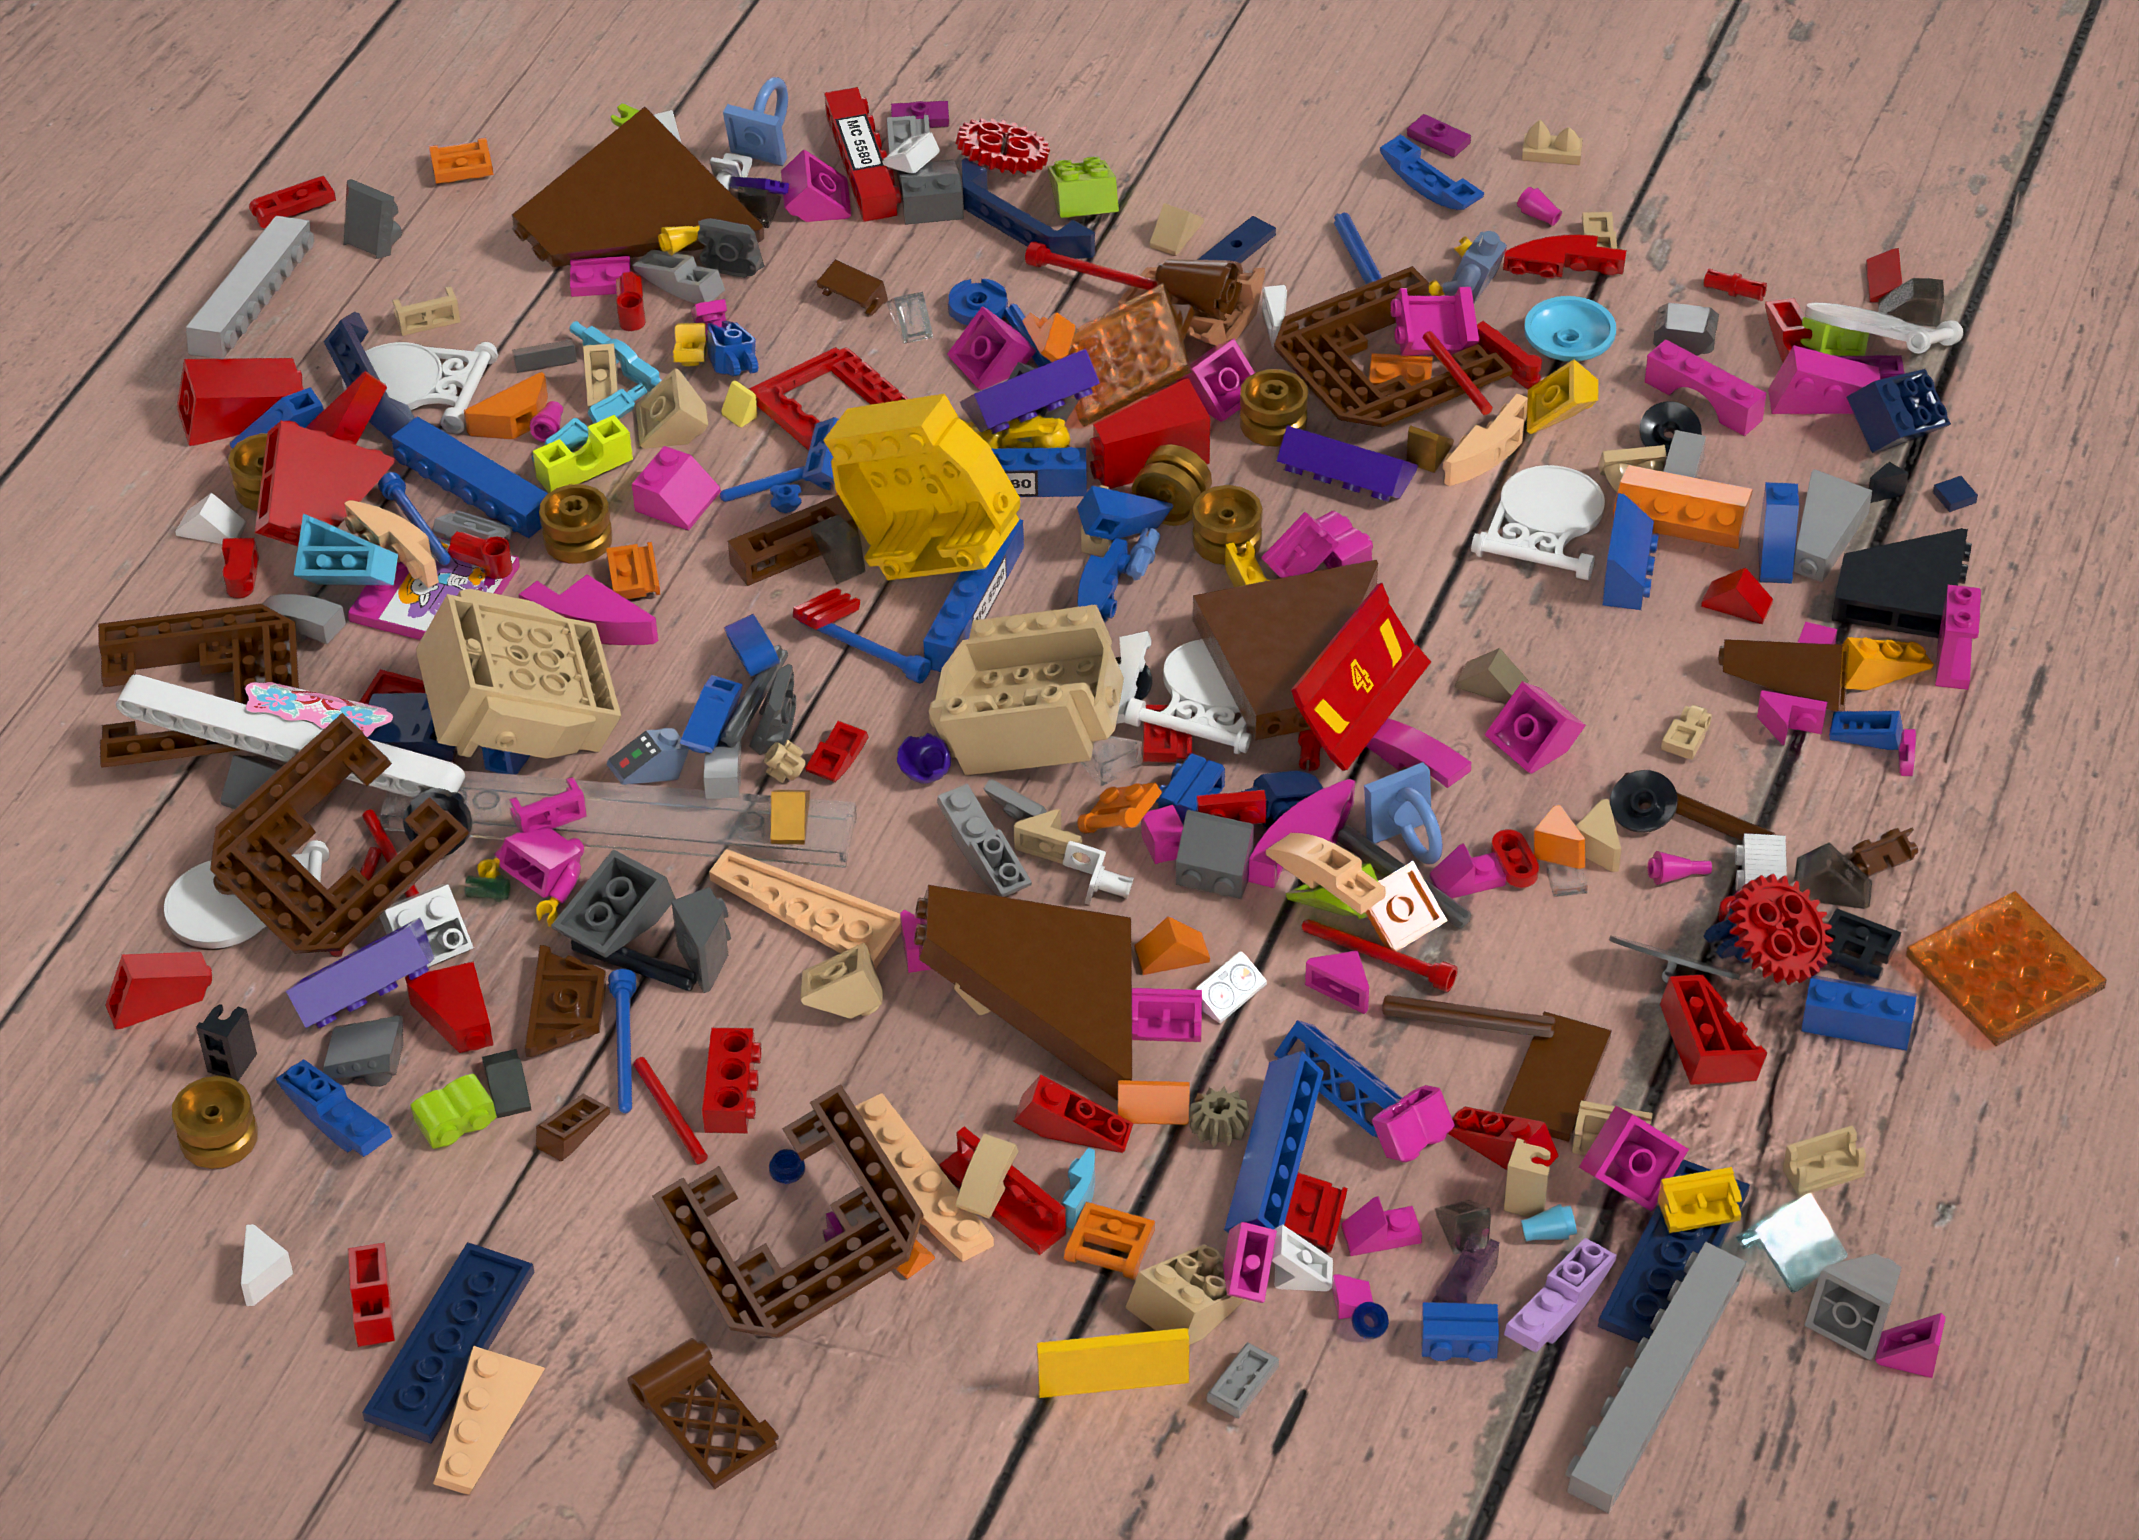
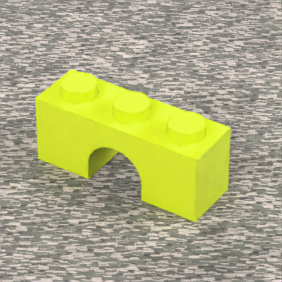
M615 415L588 426V439L584 446L575 452H571L560 439L533 451L536 478L549 493L562 486L580 484L633 460L630 432Z

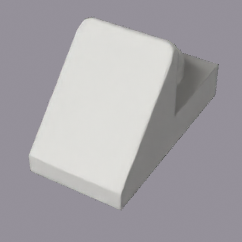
M1284 1225L1273 1229L1277 1230L1272 1262L1275 1263V1288L1307 1291H1328L1332 1289L1333 1258Z

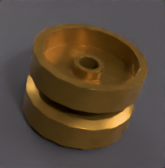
M1278 369L1259 371L1247 377L1241 385L1240 428L1244 436L1252 442L1263 446L1280 447L1287 425L1306 431L1308 388L1304 380L1294 373Z
M267 433L249 436L238 442L230 451L228 459L237 500L245 508L254 511L258 510Z
M1163 445L1151 452L1144 467L1134 480L1131 487L1132 495L1172 503L1173 508L1161 524L1169 526L1184 525L1192 520L1195 499L1203 491L1210 489L1212 476L1207 464L1196 453L1182 446Z
M569 484L548 493L540 503L539 516L543 528V543L547 553L554 559L568 564H582L596 560L607 552L606 548L611 546L613 536L609 520V503L605 495L597 488L584 484Z
M1233 485L1214 486L1203 491L1195 499L1192 512L1194 524L1192 541L1195 551L1203 559L1214 564L1225 565L1226 544L1234 542L1238 551L1237 555H1240L1246 551V542L1250 541L1256 555L1262 543L1261 524L1263 508L1260 499L1252 491Z
M223 1076L203 1077L183 1088L177 1094L172 1104V1120L177 1131L180 1149L185 1158L196 1166L209 1169L224 1168L240 1162L252 1152L258 1140V1127L253 1114L250 1095L246 1088L236 1080Z

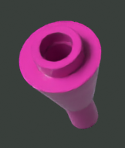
M1656 851L1653 857L1648 860L1647 871L1649 877L1653 878L1654 883L1660 885L1688 877L1691 874H1711L1712 863L1711 861H1690V859Z

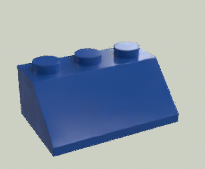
M1618 493L1607 558L1603 606L1641 610L1643 597H1650L1652 579L1646 578V575L1653 576L1655 557L1650 556V553L1656 554L1659 535L1653 534L1654 521L1625 494Z
M1814 975L1810 978L1801 1031L1907 1051L1917 994Z

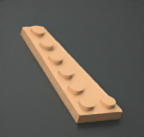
M728 849L723 852L709 871L710 881L839 953L865 942L875 969L901 933L900 913Z
M883 1093L856 1105L855 1107L922 1210L924 1216L921 1224L925 1225L930 1233L962 1262L993 1247L994 1237L976 1214L957 1208L956 1202L959 1192Z

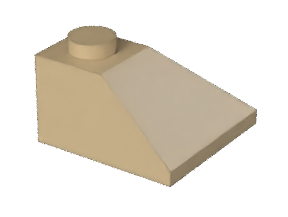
M676 368L636 404L640 446L644 449L689 444L695 437L701 435L708 426L705 403L683 374Z
M865 942L812 966L802 973L800 999L803 1005L850 1019L858 1015H870L882 1005L883 989Z

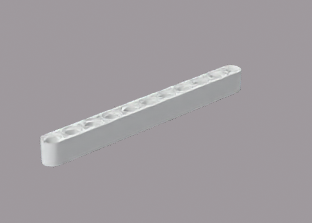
M132 675L116 701L117 709L129 718L284 762H288L323 730V728L316 724L302 720L287 721L271 713H252L246 710L245 704L142 675ZM370 740L388 757L392 764L369 786L415 798L422 791L431 788L458 792L465 778L464 771L456 764ZM353 773L346 778L362 783Z

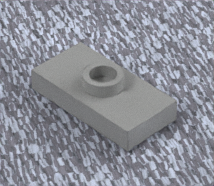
M989 779L983 788L992 801L1003 806V811L1016 820H1020L1021 817L1027 819L1047 812L1044 806L993 779Z
M1247 1342L1207 1393V1402L1239 1419L1279 1367V1358Z

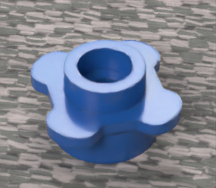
M797 484L775 485L770 489V493L773 495L770 504L779 512H793L802 503L801 498H799L801 487Z

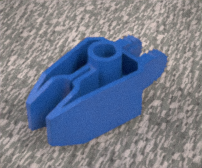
M722 321V327L712 323L707 324V353L715 372L728 374L732 377L739 376L741 371L745 370L749 371L750 374L758 372L759 364L755 356L756 339L737 322Z

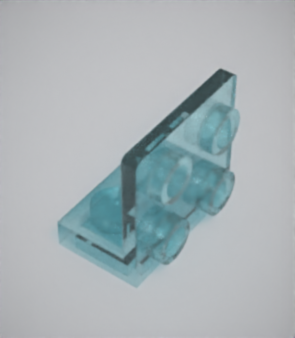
M1810 1193L1790 1200L1736 1237L1743 1250L1757 1245L1759 1249H1764L1792 1293L1799 1291L1818 1278L1824 1266L1841 1262L1848 1256Z

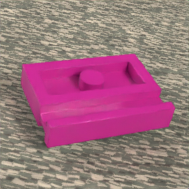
M630 256L570 260L571 297L617 294L616 279L622 273L630 272Z

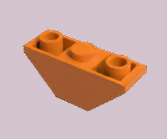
M541 371L465 409L467 433L474 437L515 439L531 431L530 421L546 406L548 399L545 374Z

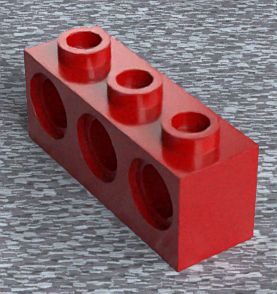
M711 1027L702 1105L705 1133L747 1134L749 1119H755L756 1099L751 1098L752 1091H758L759 1073L758 1070H754V1065L761 1063L762 1048L761 1042H755L754 1028Z

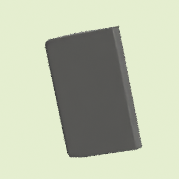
M572 339L512 350L517 373L577 362L575 345Z

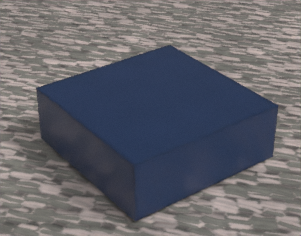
M1962 476L1934 484L1933 494L1949 512L1977 503L1978 494Z

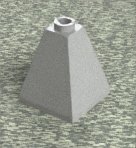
M1876 1253L1824 1266L1821 1270L1804 1326L1871 1361L1877 1349L1902 1267L1893 1260L1883 1258Z

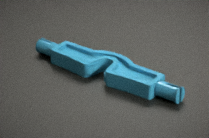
M578 321L570 325V332L583 340V346L614 344L616 364L620 361L623 375L637 384L642 383L643 387L645 386L649 392L662 381L659 371L640 359L624 342L609 338L593 326L586 328Z
M638 383L628 392L620 389L608 398L592 405L588 410V415L593 424L612 415H615L619 420L633 410L635 401L646 395L647 389L645 386L643 387L642 383ZM573 418L558 432L547 438L545 445L560 439L572 452L586 443L588 439L587 426L578 418Z

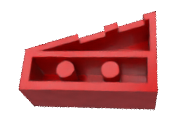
M1704 975L1670 976L1660 1002V1007L1690 1085L1757 1081L1766 1059L1767 1051L1762 1045L1756 1046L1746 1034L1748 1029L1743 1022L1737 1023L1727 1011L1728 1004Z

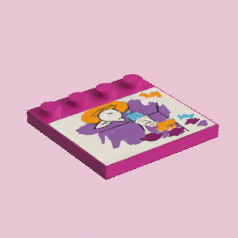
M437 537L448 552L451 540ZM431 552L432 557L435 559L439 583L429 588L419 578L414 579L402 562H397L394 585H366L348 611L349 622L421 640L447 594L457 596L459 591L470 588L502 595L520 567L519 557L511 555L513 570L510 575L503 579H492L485 574L484 568L451 558L449 564L442 565Z

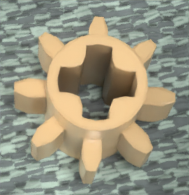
M786 740L784 745L779 742L774 743L764 758V763L769 766L766 773L781 783L784 782L785 778L791 781L795 780L805 766V760L800 757L804 751L789 740Z

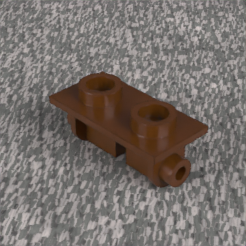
M1913 827L1900 832L1899 828H1895L1884 833L1879 841L1871 843L1870 839L1856 844L1851 848L1853 852L1844 861V864L1854 862L1853 870L1855 875L1868 878L1888 869L1884 857H1887L1891 867L1913 860L1915 855L1918 854V847L1914 842H1909L1907 838L1914 831Z

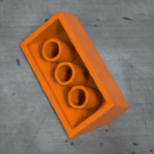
M1632 465L1627 466L1620 481L1618 493L1625 494L1654 521L1653 533L1739 549L1753 489ZM1616 497V501H1615V505H1614V509H1613V519H1614V515H1615L1617 497Z

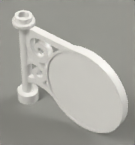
M1815 302L1808 303L1805 310L1807 317L1822 323L1905 341L1909 350L1917 354L1926 352L1933 343L1940 342L1947 346L1956 344L1963 336L1962 326L1954 320L1942 322L1938 325L1937 329L1907 323L1884 313L1847 305Z
M408 342L383 344L365 351L380 381L386 384V392L390 398L407 404L410 410L427 404L454 406L445 410L440 421L443 429L452 434H459L464 430L466 426L464 410L467 409L487 365L495 363L498 358L496 347L489 342L478 344L474 351L424 347ZM440 359H448L441 365ZM463 361L468 363V365L465 368ZM342 379L343 389L345 391L347 387ZM456 386L462 388V391H461L459 397L456 396V395H457V388H456Z
M1543 465L1524 469L1511 476L1504 484L1501 492V501L1488 533H1475L1471 552L1476 553L1478 557H1482L1485 551L1576 571V578L1589 581L1593 571L1595 556L1581 553L1579 559L1565 556L1563 549L1571 539L1588 533L1599 524L1605 508L1603 491L1592 478L1571 468ZM1505 517L1509 524H1506L1503 527V533L1501 537L1498 534V530L1500 528L1503 518ZM1538 542H1540V550L1535 547Z
M1203 639L1185 643L1173 650L1167 657L1164 664L1163 681L1166 689L1171 694L1172 700L1165 710L1157 712L1146 709V702L1131 698L1128 703L1124 719L1126 724L1139 727L1141 722L1144 721L1234 746V754L1239 755L1240 752L1246 753L1248 751L1251 734L1246 733L1247 724L1242 715L1234 724V713L1240 712ZM1192 712H1194L1196 715L1191 718Z
M313 840L308 842L303 848L302 854H293L292 856L320 882L322 863L329 859L330 852L325 843ZM211 860L199 864L181 875L171 886L165 898L164 914L171 932L182 942L194 947L217 949L233 946L248 940L267 927L234 894L224 895L215 889L213 883L215 875L210 871Z

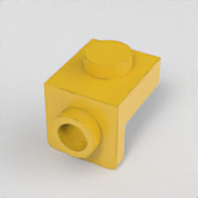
M704 323L676 324V343L673 349L674 362H681L683 366H697L700 362H704L707 354L706 325Z

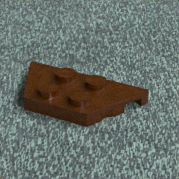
M540 945L525 1043L526 1057H534L600 1033L607 982L606 970L592 964H584L580 959L570 955L562 958L551 953L550 947Z

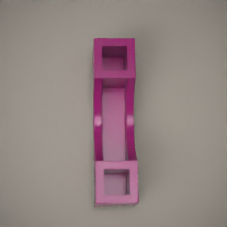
M1664 340L1647 355L1645 383L1669 396L1680 387L1696 390L1712 404L1717 413L1719 423L1743 436H1746L1763 421L1766 392L1668 340Z

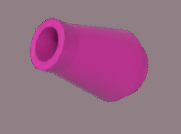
M1526 188L1517 202V206L1521 208V213L1547 222L1551 226H1554L1562 215V211L1539 188Z
M556 401L548 402L530 421L531 434L536 440L545 442L547 438L560 430L561 416L563 414V407L560 403Z

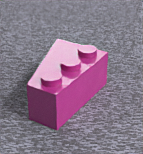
M1793 345L1768 388L1771 414H1854L1846 397L1871 382L1880 380L1879 367Z

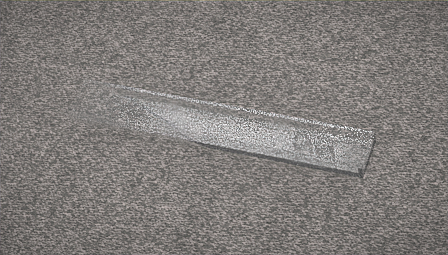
M464 771L465 778L458 793L464 797L465 804L471 813L472 830L469 837L504 840V838L520 832L510 814L512 806L509 799L516 797L522 807L532 804L544 797H551L565 792L566 788L569 787L566 779ZM575 780L584 793L587 817L552 829L567 840L578 838L584 847L718 858L728 849L758 861L846 868L857 813L856 802L810 799L805 845L771 844L770 795L739 793V798L706 799L705 790ZM387 791L380 812L384 830L405 832L403 827L404 812L414 798Z

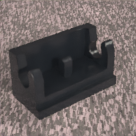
M219 1004L211 1010L203 1023H198L196 1030L207 1072L232 1078L238 1082L257 1055L247 1009L238 1006L231 1012L229 1018L221 1020L218 1017L223 1013L224 1009L223 1005Z

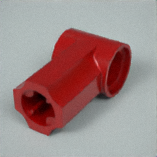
M624 272L616 279L618 321L623 330L637 331L643 328L646 323L642 278L633 272Z
M458 531L451 537L448 548L451 558L484 568L485 574L492 579H503L511 574L513 570L509 542L505 538L496 536L485 540Z

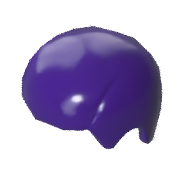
M930 733L920 737L908 736L898 748L897 763L901 771L911 780L921 784H929L942 779L951 766V751L944 740Z

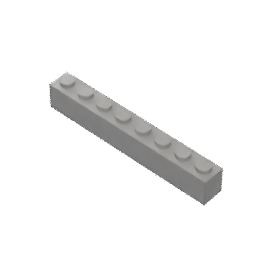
M275 216L187 325L186 335L189 355L224 359L228 352L235 347L236 342L246 333L250 324L257 319L265 305H268L275 292L279 291L286 278L290 277L293 269L298 263H301L308 250L312 249L314 235L310 232L309 220Z
M1708 1242L1704 1243L1699 1254L1694 1251L1691 1253L1684 1267V1272L1687 1275L1683 1282L1676 1280L1667 1297L1670 1304L1666 1311L1660 1308L1651 1324V1329L1654 1332L1650 1339L1643 1337L1634 1354V1358L1637 1359L1633 1368L1626 1366L1617 1384V1387L1621 1389L1616 1398L1611 1395L1607 1398L1600 1413V1416L1603 1417L1599 1427L1592 1425L1585 1437L1583 1446L1587 1448L1581 1457L1575 1455L1566 1471V1476L1570 1477L1569 1494L1609 1514L1739 1286L1746 1261Z

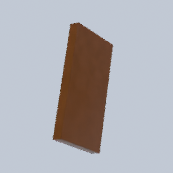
M1544 1011L1543 1016L1555 1018V1033L1551 1038L1533 1036L1501 1114L1545 1122L1551 1137L1569 1142L1576 1126L1580 1102L1587 1099L1611 1039L1612 1030Z

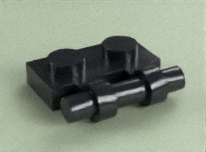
M1836 908L1828 922L1832 928L1825 932L1826 935L1833 938L1831 947H1828L1832 954L1825 958L1828 962L1827 965L1834 968L1838 965L1854 971V975L1865 979L1867 976L1879 981L1884 968L1872 963L1876 960L1886 965L1888 964L1900 942L1902 932ZM1844 949L1860 954V959L1843 953Z

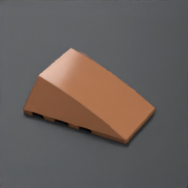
M1146 267L1140 276L1156 280L1155 275L1158 267ZM1254 268L1253 273H1238L1237 282L1242 283V288L1232 315H1224L1227 318L1226 321L1217 320L1192 306L1195 314L1185 337L1212 346L1231 339L1236 341L1257 314L1265 277V268ZM1157 285V289L1154 292L1131 286L1118 301L1120 308L1148 322L1151 321L1163 304L1189 305L1160 289L1159 285Z

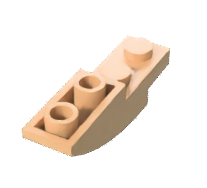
M1516 394L1509 403H1505L1502 406L1498 417L1494 421H1490L1486 428L1475 425L1468 435H1463L1458 447L1453 453H1448L1443 462L1445 485H1456L1491 470L1503 462L1522 444L1523 426L1527 414V397Z
M351 500L344 503L347 515L344 521L352 534L356 533L360 538L397 553V562H402L408 568L411 576L414 579L419 578L428 588L439 583L436 563L431 555L428 536L406 519L377 506Z
M1290 833L1266 849L1268 857L1310 888L1314 889L1321 885L1360 915L1386 898V887L1362 871L1361 859L1323 838L1310 834Z

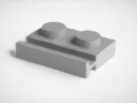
M924 115V119H916L915 116L888 117L889 154L908 138L930 132L928 115Z
M458 510L455 514L449 513L435 518L433 531L445 534L444 537L451 540L456 531L485 540L496 536L509 540L511 539L512 527Z

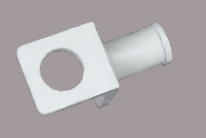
M726 153L723 159L713 157L710 159L714 177L729 192L731 189V176L747 177L753 162L751 157ZM737 162L743 165L742 171L740 170L739 164Z
M1069 841L1063 865L1092 874L1084 904L1090 905L1093 893L1097 892L1098 889L1124 897L1125 899L1128 898L1134 878L1105 870V866H1103L1105 851ZM1078 852L1084 853L1091 861L1087 863L1079 862L1073 857V854Z

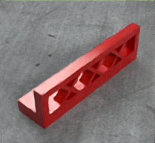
M965 1126L956 1132L957 1151L939 1164L940 1169L959 1190L973 1154L981 1140ZM1011 1165L1003 1180L1005 1190L991 1216L1037 1254L1041 1255L1066 1235L1065 1207Z

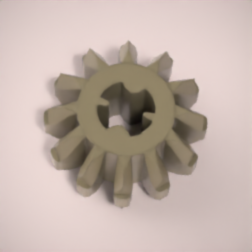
M1225 1086L1218 1092L1209 1087L1206 1095L1197 1093L1195 1103H1192L1189 1108L1192 1133L1198 1134L1200 1143L1211 1140L1213 1147L1218 1142H1224L1229 1147L1232 1139H1242L1244 1131L1249 1126L1250 1116L1248 1115L1246 1100L1240 1099L1238 1091L1228 1094Z

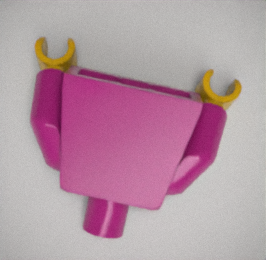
M549 828L527 833L517 832L512 836L504 838L503 845L494 853L496 857L493 860H482L478 864L477 870L480 878H485L488 886H494L500 881L501 875L498 870L500 867L543 898L550 896L549 900H544L537 905L536 914L538 921H540L543 915L550 913L547 917V923L551 927L558 918L556 909L558 904L565 902L581 873L579 863L584 853V846L578 838L567 840Z

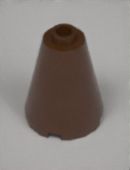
M1167 259L1158 266L1155 279L1160 289L1217 320L1226 321L1227 318L1224 315H1232L1239 300L1242 283L1237 282L1238 273L1243 274V268L1241 263L1227 260Z

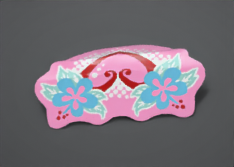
M253 682L245 688L249 697L246 710L252 713H271L287 721L307 720L323 729L343 713L368 737L375 728L385 725L393 719V715L387 712L386 708L272 682Z

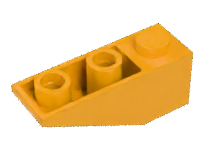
M1847 637L1842 644L1849 645L1846 689L1870 690L1931 669L1934 666L1933 662L1926 655V650L1916 642L1907 643L1889 639L1885 641L1867 637Z

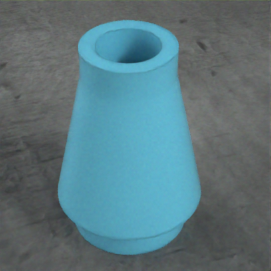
M1559 1204L1528 1219L1521 1220L1526 1242L1531 1240H1569L1570 1235L1577 1234L1571 1205L1562 1207Z

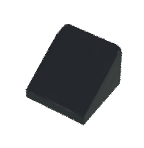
M1891 462L1886 463L1870 477L1868 488L1872 490L1870 503L1902 496L1905 493L1908 473Z

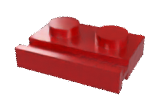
M1146 705V709L1161 712L1169 705ZM1144 722L1143 762H1176L1177 759H1186L1192 753L1191 734Z
M1298 1172L1284 1226L1312 1245L1325 1248V1252L1331 1253L1348 1188L1343 1187L1341 1190L1332 1187L1330 1182Z

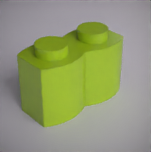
M475 1074L459 1077L447 1084L443 1089L428 1092L410 1104L414 1121L433 1149L452 1145L464 1133L482 1130L497 1118L494 1103Z

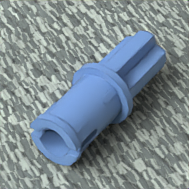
M1148 528L1143 529L1137 544L1130 551L1131 559L1126 573L1128 576H1132L1133 580H1140L1141 576L1145 575L1148 565L1153 563L1155 559V549L1160 541V534L1153 528H1150L1148 536H1146Z

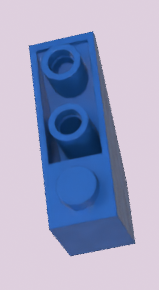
M311 387L285 396L230 442V447L233 449L238 442L249 436L267 433L281 420L293 421L300 427L306 428L324 411L323 405Z
M1096 486L1090 487L1077 506L1085 535L1108 540L1138 534L1145 528H1148V531L1150 528L1156 529L1173 508V504Z
M711 675L701 691L680 744L688 746L690 750L697 753H705V751L712 753L721 740L722 732L738 707L743 684Z

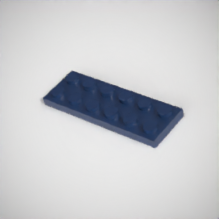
M1683 1159L1673 1177L1710 1171L1711 1169ZM1735 1179L1742 1197V1202H1737L1739 1209H1741L1749 1193L1750 1184ZM1658 1203L1599 1317L1598 1327L1637 1343H1640L1643 1337L1650 1339L1654 1332L1651 1329L1654 1317L1660 1308L1666 1311L1670 1301L1667 1300V1297L1675 1281L1683 1282L1687 1275L1684 1272V1267L1691 1253L1694 1251L1699 1254L1705 1242L1721 1249L1734 1222L1669 1233Z
M467 1242L363 1410L364 1421L432 1444L456 1404L473 1346L485 1350L489 1349L533 1276V1263Z

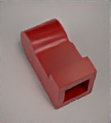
M224 538L222 541V552L225 566L222 573L226 592L233 598L247 597L254 590L259 561L255 538Z

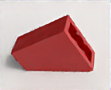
M201 952L122 954L105 1004L114 1028L123 1029L203 1001L207 987L212 983L211 967L206 964Z
M474 961L429 971L413 980H410L409 976L405 977L411 1006L459 1053L479 1050L494 1045L490 1021Z

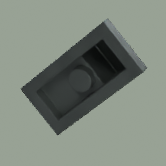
M517 1049L483 1056V1066L497 1118L532 1111L523 1067Z

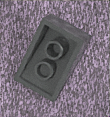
M954 159L928 162L913 174L897 170L905 225L964 219L962 186Z
M613 849L551 927L553 930L606 958L654 926L671 906V901L676 898L667 877Z

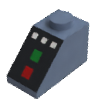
M674 728L646 730L610 757L607 761V766L622 785L678 780L689 748L686 745L680 744L681 737Z

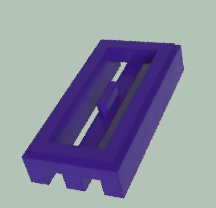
M731 176L730 187L752 193L786 195V193L788 194L789 183L766 178Z

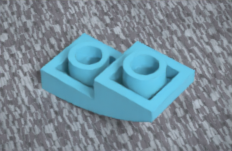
M1089 1147L1080 1159L1076 1158L1071 1163L1068 1170L1070 1189L1065 1193L1061 1205L1065 1207L1066 1227L1074 1230L1085 1203H1091L1094 1194L1095 1150Z

